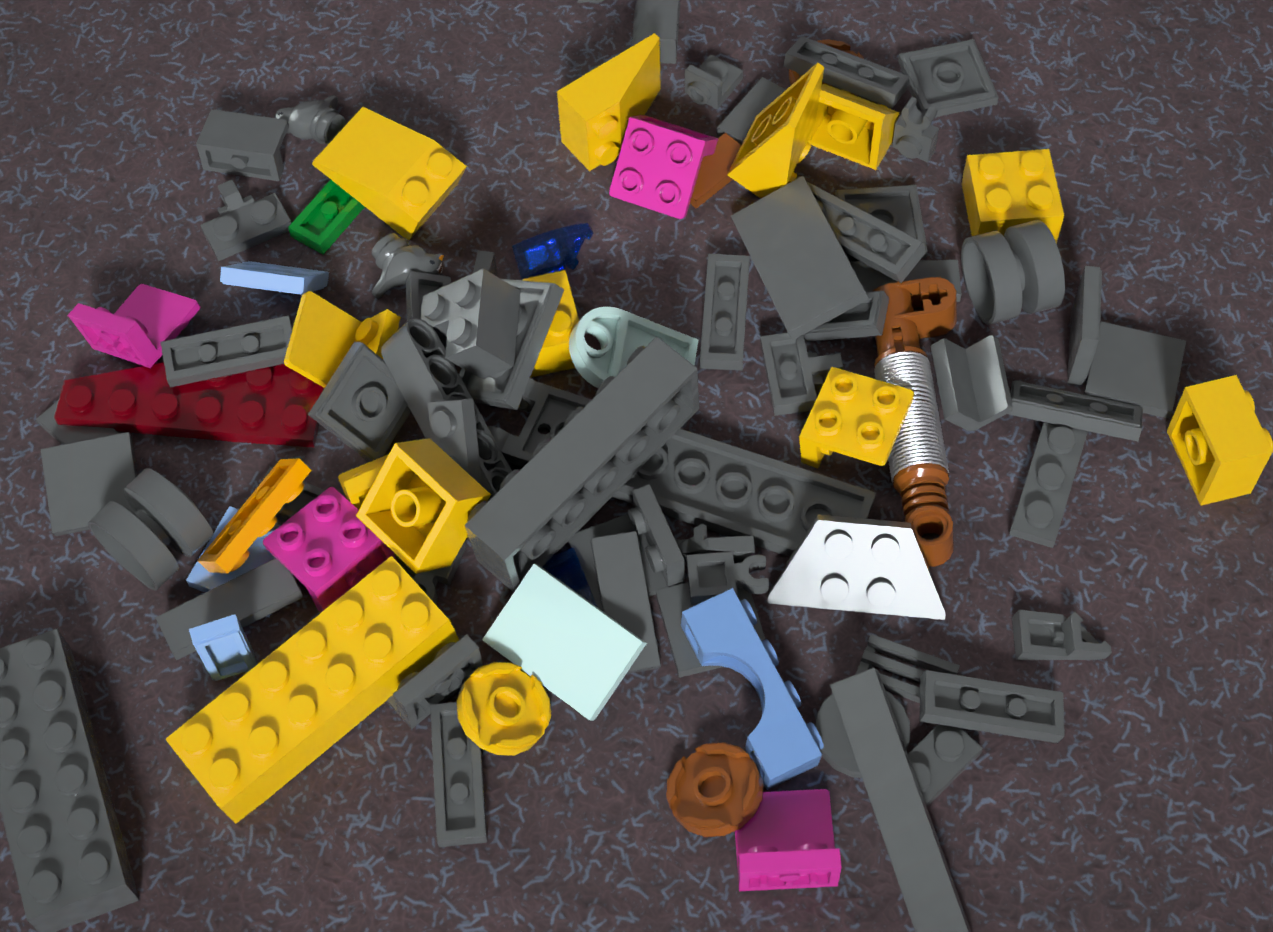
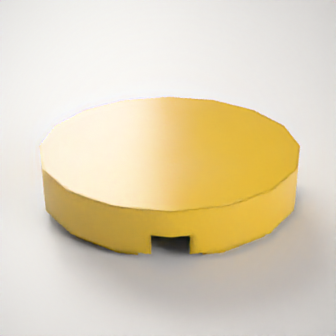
M492 662L479 667L464 682L456 701L458 720L465 734L479 748L495 755L514 756L529 750L543 736L551 718L550 699L542 683L533 674L530 677L525 672L520 671L522 667L513 663Z

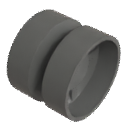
M1034 220L1010 226L1006 229L1004 236L998 231H991L971 236L964 240L961 251L964 282L975 310L983 323L990 325L1019 316L1021 308L1026 313L1032 314L1055 308L1062 304L1065 294L1063 263L1056 241L1049 228L1042 221Z
M145 468L123 489V494L135 513L117 502L110 501L87 524L99 543L123 568L145 586L157 591L179 570V565L167 545L186 557H192L213 537V531L198 507L187 494L156 471Z

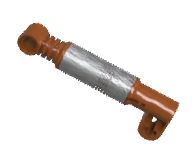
M929 277L881 285L872 292L884 291L889 297L883 334L875 336L878 353L874 364L875 379L914 391V400L888 457L891 480L896 492L900 493L902 497L905 522L912 524L928 567H936L950 559L954 548L953 522L948 511L949 506L945 492V486L949 481V467L930 362L926 352L921 350L919 339L941 336L954 328L957 323L956 289L950 281L941 277ZM921 307V311L914 312L913 308ZM927 533H935L940 535L938 538L933 540H926L924 538H921L924 534Z

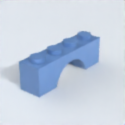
M732 588L682 611L681 628L701 666H723L733 669L746 677L756 689L761 702L762 717L756 728L748 736L745 750L756 763L763 779V784L768 790L818 766L822 756L820 750L824 748V744L815 725L812 722L805 724L797 708L801 706V701L795 687L789 680L783 683L775 666L779 665V661L773 646L767 639L761 641L753 626L757 624V619L752 607L746 599L739 601Z

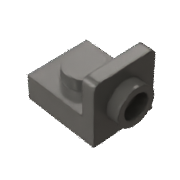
M710 54L699 68L689 65L685 70V93L697 104H708L719 109L743 80V70Z

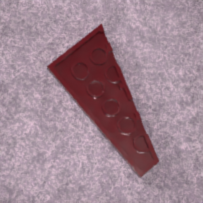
M164 362L154 364L151 368L140 366L64 380L54 418L57 425L113 428L119 432L314 448L319 423L311 418L308 413L324 388L287 367L285 364L170 388Z

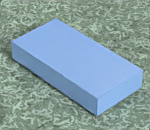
M236 614L189 629L192 643L212 680L218 681L243 673L257 665L254 651Z

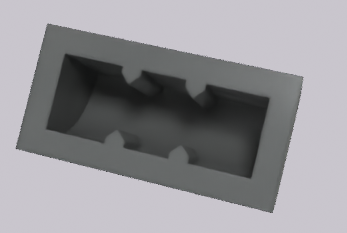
M636 0L632 46L655 33L660 38V63L676 64L680 0Z

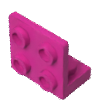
M646 115L629 117L609 191L610 196L678 219L685 218L703 156L714 154L718 138Z
M140 284L114 314L103 307L96 309L78 303L68 314V317L93 349L151 368L162 356L160 342L175 339L201 307L194 299Z
M334 487L326 489L263 539L265 548L307 588L320 613L389 557L392 556L397 561L394 552L356 517L359 510Z
M827 789L763 792V799L756 814L741 829L735 831L739 891L838 886L842 866L840 848H835L829 791Z

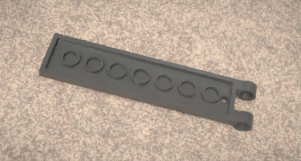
M530 378L518 409L527 412L531 411L519 437L497 427L488 426L506 461L524 467L532 459L537 446L547 438L553 439L564 428L568 416L576 408H584L592 399L534 381ZM541 428L550 430L548 434H540L538 431ZM679 429L612 496L613 498L633 504V490L650 484L664 515L696 526L706 525L708 530L729 537L754 536L755 546L791 557L795 549L805 539L806 532L817 515L868 519L875 501L876 492Z

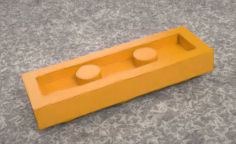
M300 458L280 459L197 561L210 573L228 574L240 568L249 557V547L257 537L264 536L274 527L277 522L275 515L285 503H290L302 492L305 486L303 481L312 470Z

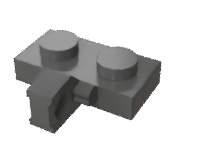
M229 180L217 185L222 196L221 199L225 204L224 207L217 209L220 216L200 225L219 262L288 232V227L292 222L276 193L254 201L251 195L242 198L233 180Z
M788 332L760 336L761 351L774 416L811 411L817 399L816 391L821 390L831 367L844 370L841 353L818 356L817 353L807 352L804 335L795 340H792Z

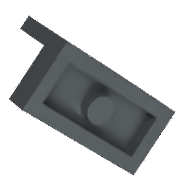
M211 110L196 142L203 170L280 181L284 171L280 147L288 130L287 121L243 113Z
M989 335L966 349L945 338L931 345L944 420L967 431H976L1012 411L1013 405L998 338Z

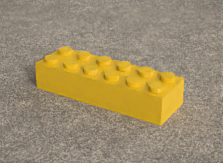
M391 556L165 740L218 807L236 824L387 701L397 691L400 682L406 676L416 671L421 672L434 661L435 655L443 646L450 642L456 643L459 641V638L446 615Z

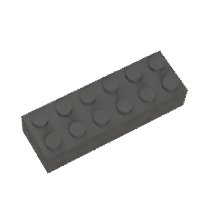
M658 337L653 339L646 347L640 346L629 357L627 366L616 377L610 376L605 379L597 389L596 396L584 408H576L566 419L564 428L553 439L547 438L543 440L535 449L532 459L521 470L516 469L507 475L500 486V491L488 502L483 501L471 511L464 526L476 560L514 593L533 564L543 567L700 409L697 368Z
M58 628L0 648V810L26 919L38 932H56L139 901L73 651Z

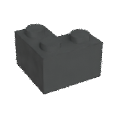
M481 269L423 296L421 319L431 325L437 333L440 341L446 348L445 359L482 379L514 367L521 293L519 289L489 271Z

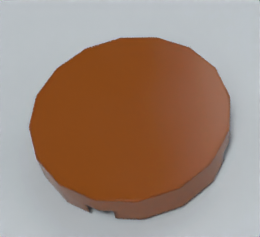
M720 742L706 743L695 748L696 752L687 759L683 756L675 764L667 780L666 798L676 820L689 832L703 837L725 836L741 829L756 814L763 799V779L756 763L750 758L749 754L741 747Z

